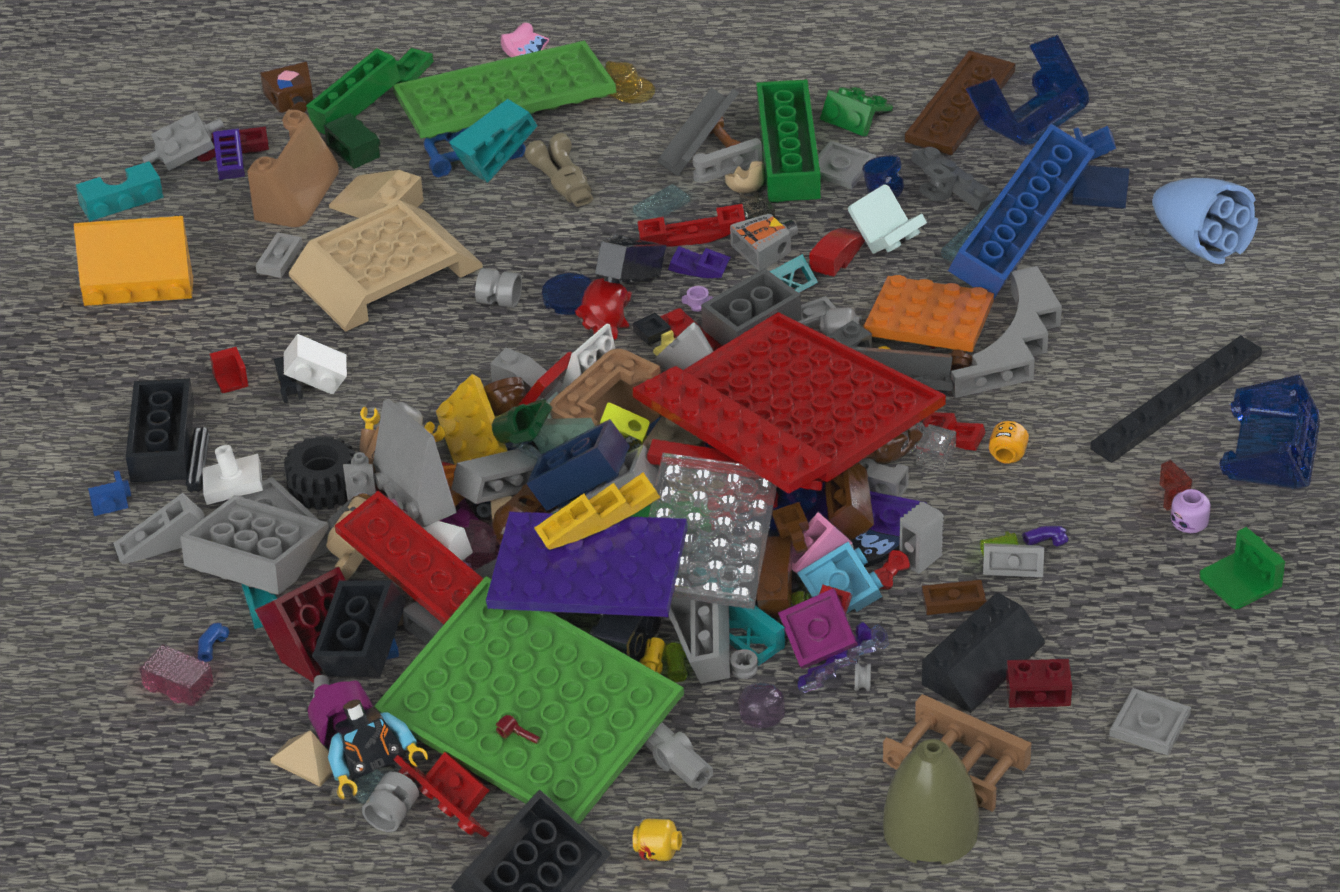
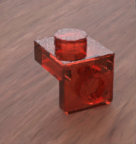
M1171 460L1161 464L1159 484L1165 489L1163 507L1167 511L1171 510L1173 498L1178 493L1192 487V479Z

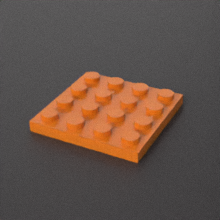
M902 275L888 276L864 324V328L872 333V337L973 352L993 305L994 293L987 292L982 287L967 288L960 287L955 283L940 284L928 279L914 280L907 279Z

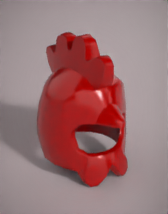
M604 278L594 280L585 290L582 305L575 310V314L583 319L582 325L587 330L592 329L594 334L605 324H610L613 340L615 341L618 336V328H629V323L624 317V308L630 302L632 292L627 291L620 283L604 281Z

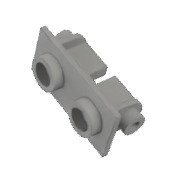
M358 452L354 454L351 464H343L348 501L355 497L367 500L376 493L373 464H369V459L364 453Z

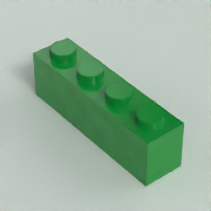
M376 48L307 104L310 120L317 131L325 135V124L349 113L356 117L399 82L400 76L395 57Z

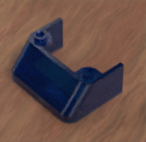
M1058 34L1029 45L1041 67L1032 76V85L1037 95L1012 112L995 78L966 88L984 124L991 130L1022 146L1037 142L1050 124L1056 127L1060 126L1084 109L1089 103V93Z

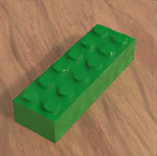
M808 79L756 82L757 113L762 142L763 163L765 165L768 202L821 199V174Z

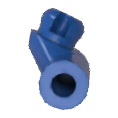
M218 622L213 623L198 640L199 661L209 662L213 659V644L216 640L219 642L226 641V638L229 636V628L227 626H222Z

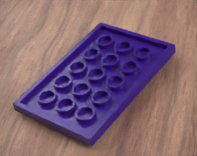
M509 512L486 598L488 609L668 617L688 529L687 519L630 516L607 529L581 540L548 550L534 528L555 513Z

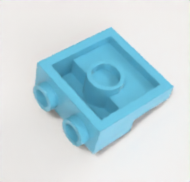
M846 542L798 572L800 579L812 598L819 595L822 584L850 592L853 596L846 614L853 609L857 612L882 597L879 591L883 587L881 581L874 571L871 573L867 572L864 565L868 561L858 547L853 550L849 542Z

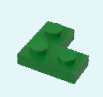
M410 48L399 61L396 60L400 81L396 84L418 79L434 62L433 54Z

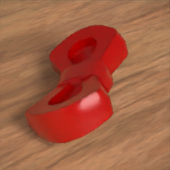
M890 551L888 560L882 568L874 570L883 585L880 589H891L893 587V577L897 572L909 569V559L902 551Z

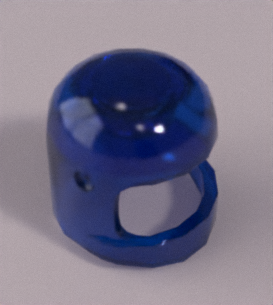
M879 156L867 161L863 165L862 171L868 193L882 185H888L895 198L901 195L904 189V180L897 174L902 166L899 156Z

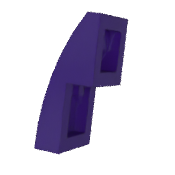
M678 246L668 270L701 278H722L731 257L705 248L701 255Z

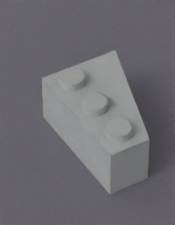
M715 584L673 593L669 617L700 683L730 678L729 605L719 585Z

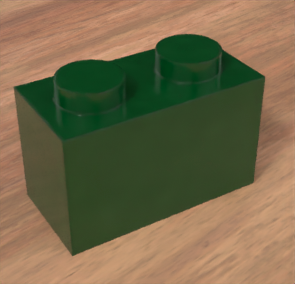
M351 113L324 125L326 144L353 169L380 157L379 147L381 143L376 133H372L361 120H357Z

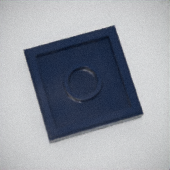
M1087 166L1082 176L1074 185L1073 204L1126 208L1130 169Z

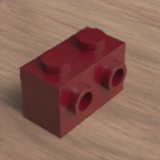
M1069 659L1007 660L1006 686L1009 708L1071 706L1072 679Z

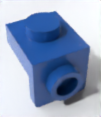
M1108 126L1086 136H1083L1079 127L1073 129L1078 141L1096 151L1091 160L1116 149L1112 132Z
M119 471L114 472L115 482L88 488L94 516L128 508L126 497L131 496L128 480H122Z

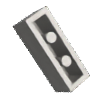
M515 449L459 462L454 472L452 490L475 504L515 495L527 483L537 460Z

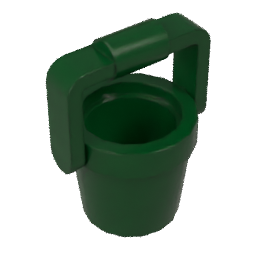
M546 399L528 405L522 404L512 407L509 411L496 416L493 420L492 432L497 441L504 444H517L534 440L549 416L552 406Z

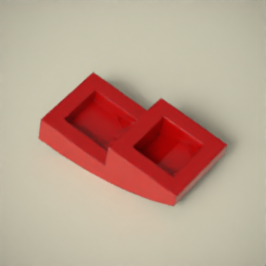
M933 412L924 419L919 428L924 437L935 442L974 451L977 450L986 433L983 424L957 422L955 413Z

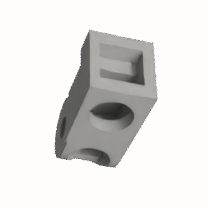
M869 458L859 461L867 470L870 491L901 497L909 486L908 466L897 464L895 468L877 464Z

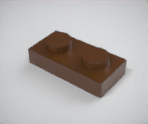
M981 580L922 586V598L926 615L978 610L987 602Z

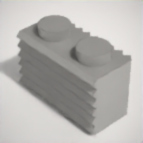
M919 502V505L912 508V511H908V514L900 517L899 551L907 555L910 563L909 568L918 574L943 555L941 553L943 551L941 543H943L942 534H944L942 532L944 515L937 508L925 502Z

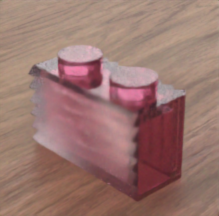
M164 644L139 668L142 684L148 691L163 693L175 703L183 702L194 706L214 683L209 663L205 664L204 661L190 657L188 654L185 655L183 652L180 653L178 650L175 651L174 648L171 649Z

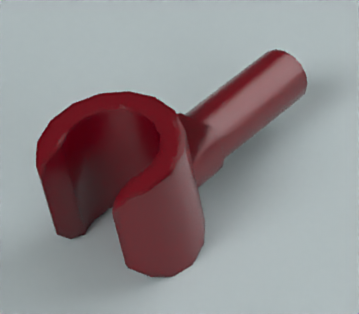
M511 715L503 716L496 723L497 733L505 739L514 732L516 735L535 744H538L540 740L539 736L519 726L518 722Z

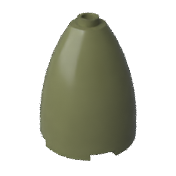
M936 739L921 742L903 759L892 778L884 805V838L896 854L913 863H917L918 860L926 862L941 861V864L954 862L965 856L974 847L979 832V809L970 775L958 755L944 742Z

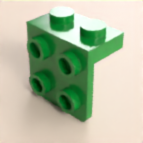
M839 87V90H828L820 120L861 136H867L874 113L877 111H892L893 106L886 103L887 99L877 95L869 97L865 95L866 91L863 89Z
M1244 527L1237 531L1235 553L1201 569L1199 578L1231 608L1240 609L1282 587L1285 561L1280 554L1275 553L1265 544L1261 537L1255 535L1249 528Z

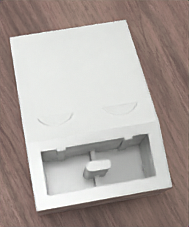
M605 324L571 354L560 393L606 352L616 349L610 324Z

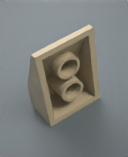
M401 170L359 175L329 204V208L361 218L398 200L418 207L424 201L421 177Z

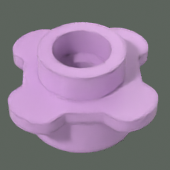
M693 286L688 289L687 295L682 297V303L688 304L692 311L699 312L701 311V305L713 297L709 296V292L705 287Z

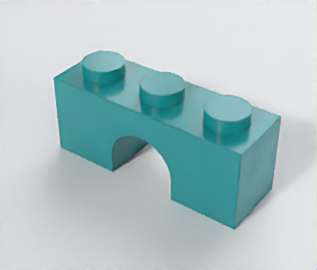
M150 161L126 168L127 180L118 185H108L103 182L101 177L76 184L79 205L88 220L93 221L163 198L160 177Z

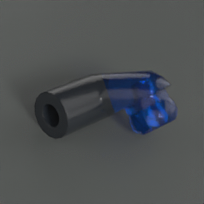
M491 500L478 504L474 503L475 514L478 518L484 519L490 515L491 507L489 505Z

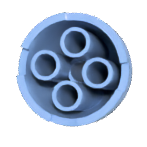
M1213 178L1181 179L1160 187L1153 196L1152 204L1154 211L1165 230L1184 248L1212 263L1223 264L1225 263V257L1232 253H1243L1250 244L1257 228L1258 218L1254 217L1255 209L1253 203L1256 199L1249 189L1238 184ZM1199 241L1216 247L1218 249H1221L1222 251L1218 252L1206 250L1204 246L1200 245Z

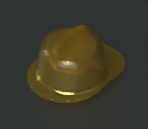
M606 62L605 70L616 85V93L608 95L630 104L646 102L654 96L655 88L653 84L640 77L636 68L631 63Z

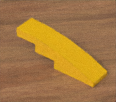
M643 472L620 489L612 483L591 499L582 494L534 529L548 550L554 549L611 527L660 498V495Z

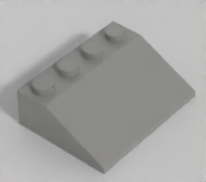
M390 399L384 400L373 459L376 470L374 480L380 490L386 491L391 500H396L402 510L406 509L413 520L417 519L425 527L457 513L434 436Z
M234 495L180 536L184 566L279 595L297 581L329 529V523Z

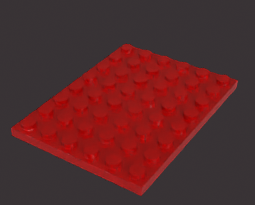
M779 312L684 369L685 372L832 459L833 470L818 477L825 482H829L946 405L945 394Z

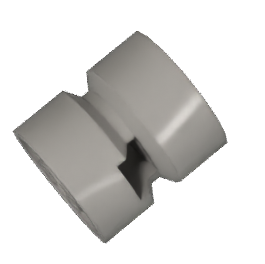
M482 268L476 280V302L493 305L497 301L499 306L516 308L522 290L521 274L504 271L500 275L497 270Z
M398 772L385 773L376 786L375 791L372 792L362 807V814L366 821L376 829L385 832L396 831L405 818L406 812L411 809L419 797V790L415 783L407 776Z

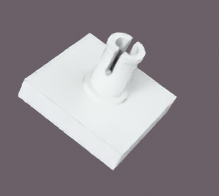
M223 445L215 449L218 464L202 469L203 494L207 505L228 500L234 495L239 497L263 490L261 462L258 454L235 459L231 446Z

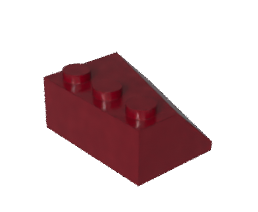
M339 567L255 609L281 662L313 683L316 676L322 675L320 673L322 668L312 655L338 582L346 581Z

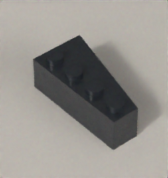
M616 234L612 238L609 237L601 241L595 274L603 275L604 281L612 283L640 282V280L650 281L652 277H660L666 245Z

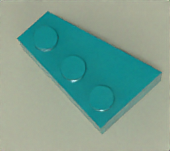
M507 99L452 139L449 144L466 170L488 183L536 129L537 124L530 112Z

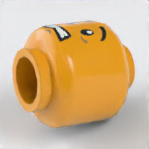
M1000 422L992 431L989 440V451L1001 463L1017 462L1025 454L1029 434L1017 422Z

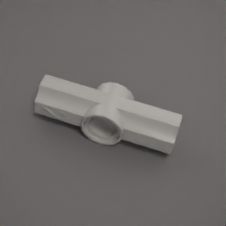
M662 722L644 743L652 751L656 763L664 771L672 769L691 788L701 789L707 785L709 779L713 776V768L694 752L689 738L682 732L673 733Z

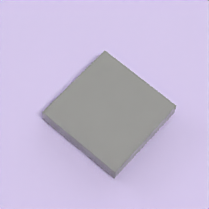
M830 141L818 154L821 179L852 189L876 162V155Z
M1132 688L1110 728L1109 736L1169 755L1191 714V707Z

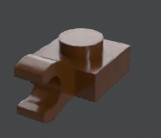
M797 502L771 511L781 539L790 536L796 554L808 550L802 531L808 530L809 525L800 503Z

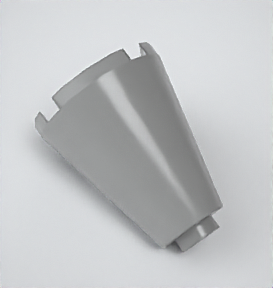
M693 322L655 358V361L666 370L674 366L684 370L714 351L699 325Z

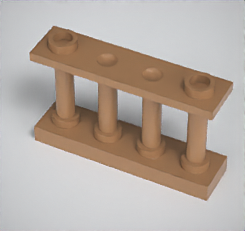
M923 694L916 701L915 722L917 724L903 741L899 743L888 737L883 741V762L894 769H898L903 759L927 730H934L944 735L940 741L949 747L955 742L971 747L961 760L968 772L982 754L998 759L999 761L983 781L970 775L978 807H983L992 812L996 808L997 787L995 785L1009 767L1025 771L1031 759V742Z

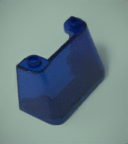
M1301 375L1236 389L1234 401L1231 402V411L1234 418H1238L1241 426L1236 453L1232 450L1226 451L1223 454V458L1220 459V468L1223 475H1227L1231 480L1299 489L1308 487L1311 482L1320 418L1318 409Z

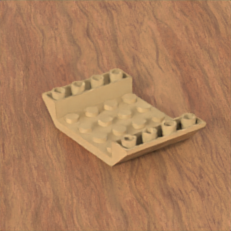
M398 200L310 240L289 271V277L346 332L369 321L368 303L446 267H449L458 277L462 278L483 268V265L425 210Z

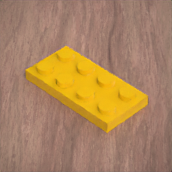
M471 374L435 411L440 426L445 431V440L454 465H457L459 462L508 451L506 445L497 441L493 435L492 422L495 416L481 379Z

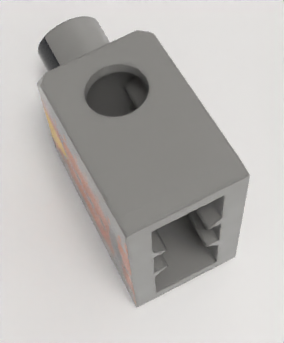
M765 214L730 225L731 246L758 271H761L791 252V237L798 234V228L793 220L781 224L771 214Z

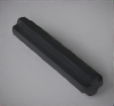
M204 426L202 428L196 427L192 436L185 483L187 490L191 493L193 491L199 492L203 486L202 469L206 465L210 437L208 429Z

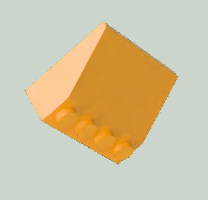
M183 216L74 223L79 279L84 306L192 298L193 273Z

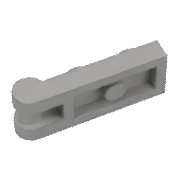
M754 138L709 154L699 153L694 155L693 166L696 168L693 171L694 181L698 183L707 182L726 174L734 173L738 166L743 170L749 168L753 161L763 162L762 142L758 138Z

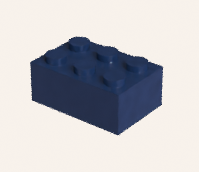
M611 419L541 454L526 484L546 511L555 506L561 508L568 504L573 497L579 494L586 495L595 486L603 482L607 484L619 476L622 464L626 460L625 456L630 446Z

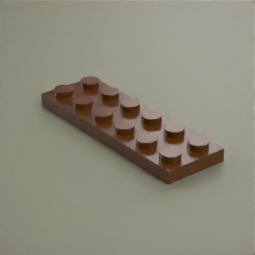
M968 51L907 130L905 142L924 148L933 147L941 153L953 155L1014 74L1016 63Z

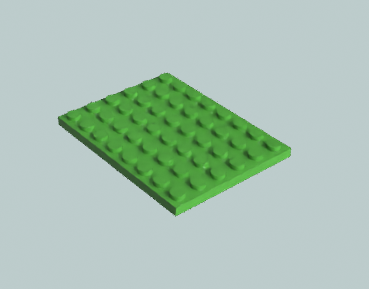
M485 576L374 707L377 708L379 713L388 712L403 721L413 736L441 754L444 752L448 753L466 769L525 804L540 789L575 822L580 824L682 698L684 689L677 683L551 612L488 609L486 598L491 578ZM511 715L518 722L519 726L539 736L540 740L538 744H535L516 735L514 732L505 739L497 733L496 723L503 716Z

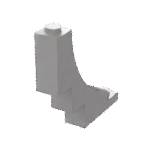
M1037 266L1011 272V294L1017 307L1015 318L1000 338L984 350L972 355V366L951 371L953 383L951 392L954 398L1034 380L1035 359L1033 356L1047 353V329L1061 326L1062 310L1060 302Z

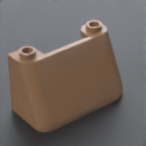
M288 109L282 121L284 128L289 130L290 140L278 159L266 156L260 157L252 163L247 172L254 220L288 227H299L309 221L338 175L339 169L337 160L308 115L299 110Z
M610 350L550 402L552 406L550 415L552 419L591 418L594 425L597 426L600 424L606 405L609 402L646 418L652 423L662 415L633 398L632 388L659 375L660 366L627 350Z

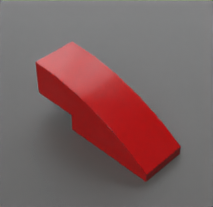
M837 228L825 235L809 253V267L811 270L834 277L840 268L846 269L865 242L861 232L847 228Z

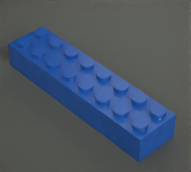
M1050 124L962 245L948 271L974 288L982 287L987 292L994 293L995 299L1010 278L1011 272L1015 271L1082 176L1096 151L1053 124Z

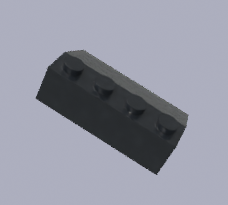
M539 789L467 867L451 888L455 892H578L611 853Z

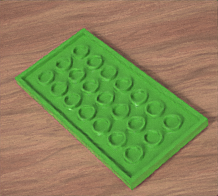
M584 40L398 83L393 86V90L419 137L433 138L438 134L459 132L463 128L470 127L507 99L527 110L530 114H534L536 111L556 109L565 104H578L587 99L606 97L608 94L616 93V85Z

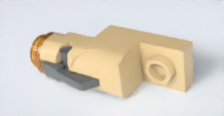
M365 493L352 497L327 521L331 531L327 538L326 547L339 558L334 567L340 568L346 581L356 571L364 556L335 532V525L371 497Z

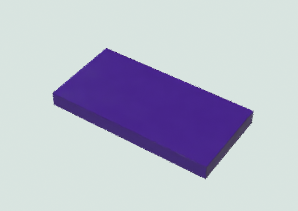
M824 482L821 491H810L806 505L802 509L808 523L818 512L829 521ZM870 491L874 526L870 529L900 537V517H904V514H908V511H912V508H915L922 501Z

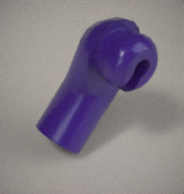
M1041 526L1024 532L1022 535L1026 545H1035L1052 539L1053 545L1058 547L1066 544L1069 539L1066 535L1067 530L1062 526Z

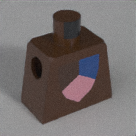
M307 62L260 73L263 93L280 113L287 112L288 109L305 112L307 110L306 105L314 100Z

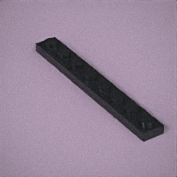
M1240 335L1092 440L1090 450L1113 463L1258 359L1262 354V348Z

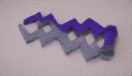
M861 622L856 626L855 638L858 645L850 648L849 652L846 650L828 658L823 665L808 669V674L799 676L797 685L799 690L805 693L824 687L825 680L836 678V671L839 668L858 663L859 655L874 652L877 650V647L885 649L889 646L887 632L879 624L870 629L864 622Z

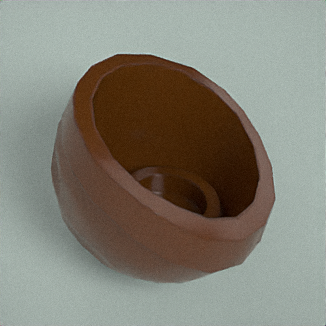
M521 377L504 378L484 387L495 417L509 411L512 407L518 406L525 397L524 383Z

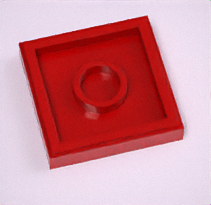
M571 351L567 352L536 381L519 405H528L529 403L539 401L555 388L566 374L572 354Z

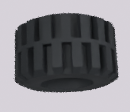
M315 436L316 438L304 439V442L296 443L294 449H289L287 457L284 459L289 493L301 504L304 503V507L308 509L312 506L316 510H322V507L331 509L334 508L335 504L343 505L345 499H348L343 464H351V460L354 454H356L355 450H352V446L349 443H345L341 438L334 439V436Z

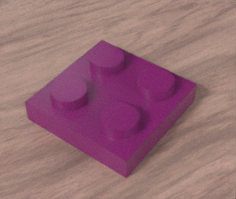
M834 588L778 613L799 666L802 669L858 645Z

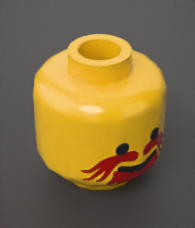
M644 819L640 826L635 827L633 832V849L639 853L643 860L669 861L673 858L676 850H680L682 846V833L676 830L675 824L669 819Z

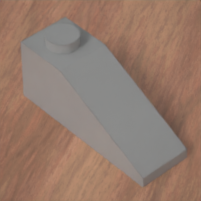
M505 348L490 363L492 382L509 377H521L524 383L525 395L536 381L547 372L529 356L509 348ZM559 381L555 388L543 399L548 400L556 391L560 393L562 383Z
M180 494L113 543L120 563L127 564L182 548L180 536L205 518L203 511L186 495Z

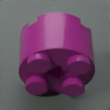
M343 681L331 685L323 684L314 691V697L308 707V717L320 742L328 747V749L330 748L332 737L337 734L335 725L347 719L343 709L344 704L351 700L359 699L364 710L373 707L364 688L358 681Z

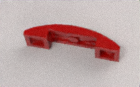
M743 204L716 208L717 216L667 225H665L664 217L637 221L639 236L641 240L663 244L666 247L704 244L731 234L730 225L745 221Z

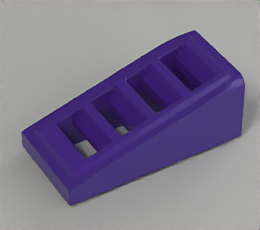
M239 129L213 132L219 180L245 177ZM235 137V140L220 142L219 140L220 138ZM236 145V148L222 150L220 148L223 146ZM234 153H237V156L223 157V158H222V156H221V155H226V154H234ZM235 161H238V164L224 165V166H223V164H222V163H227V162H235Z

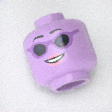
M1194 489L1178 493L1173 498L1171 508L1173 526L1184 533H1197L1204 530L1208 525L1211 505L1209 499L1203 493Z

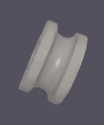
M741 649L731 655V673L735 677L747 679L757 673V656L754 652Z
M855 663V691H859L860 688L870 691L871 664L862 667L859 663Z

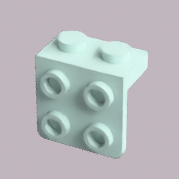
M888 185L880 186L848 207L851 217L873 254L883 249H886L887 252L896 249L902 245L899 240L905 237L907 241L920 233L918 228L927 223L922 214L908 220Z

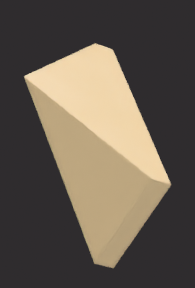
M311 730L289 739L270 759L271 763L320 787L333 774L328 760L329 751Z

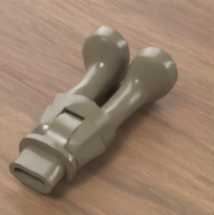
M565 133L554 135L549 141L548 149L544 142L540 140L531 142L525 149L527 161L551 179L553 188L561 196L576 207L593 201L587 177L583 174L581 168L576 166L569 158L572 143ZM552 161L557 163L561 169L558 170L552 163Z

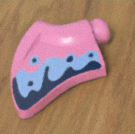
M523 23L512 33L501 35V46L510 57L541 51L549 42L548 38L533 33V27L529 23Z

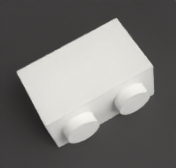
M297 334L284 351V375L327 393L334 394L347 377L346 354Z

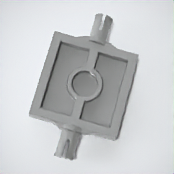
M196 111L152 133L155 151L142 156L144 163L150 161L151 164L161 160L166 165L168 171L215 148L211 141V133L225 126L220 117L206 124L201 120Z

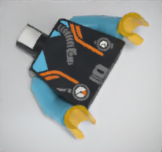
M359 699L351 700L344 704L343 709L347 719L335 725L337 734L331 739L328 760L334 778L340 783L337 788L339 798L344 800L342 787L346 785L351 787L353 796H355L357 785L353 780L394 762L393 759L397 755L402 758L407 756L406 750L409 751L410 763L415 767H418L413 761L415 753H423L425 759L428 760L426 751L422 748H417V740L403 721L388 712L379 713L376 707L364 710Z

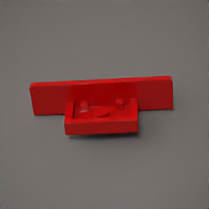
M444 752L427 775L413 766L410 761L399 755L393 759L401 766L399 770L401 774L407 776L413 782L416 780L421 784L418 788L421 793L431 800L436 798L440 801L437 807L451 818L455 815L460 819L457 825L471 836L474 832L485 838L490 834L471 816L472 812L490 790L448 753Z

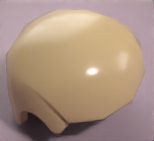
M753 161L750 164V168L746 171L738 166L734 174L725 175V183L730 189L738 193L748 194L755 192L765 182V165L762 161Z

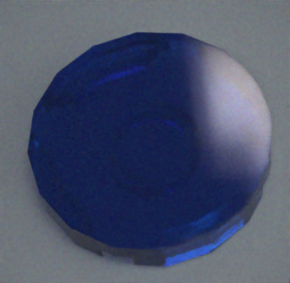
M564 273L550 278L542 288V300L545 307L555 309V313L562 315L575 314V310L582 305L584 292L592 280L578 273Z

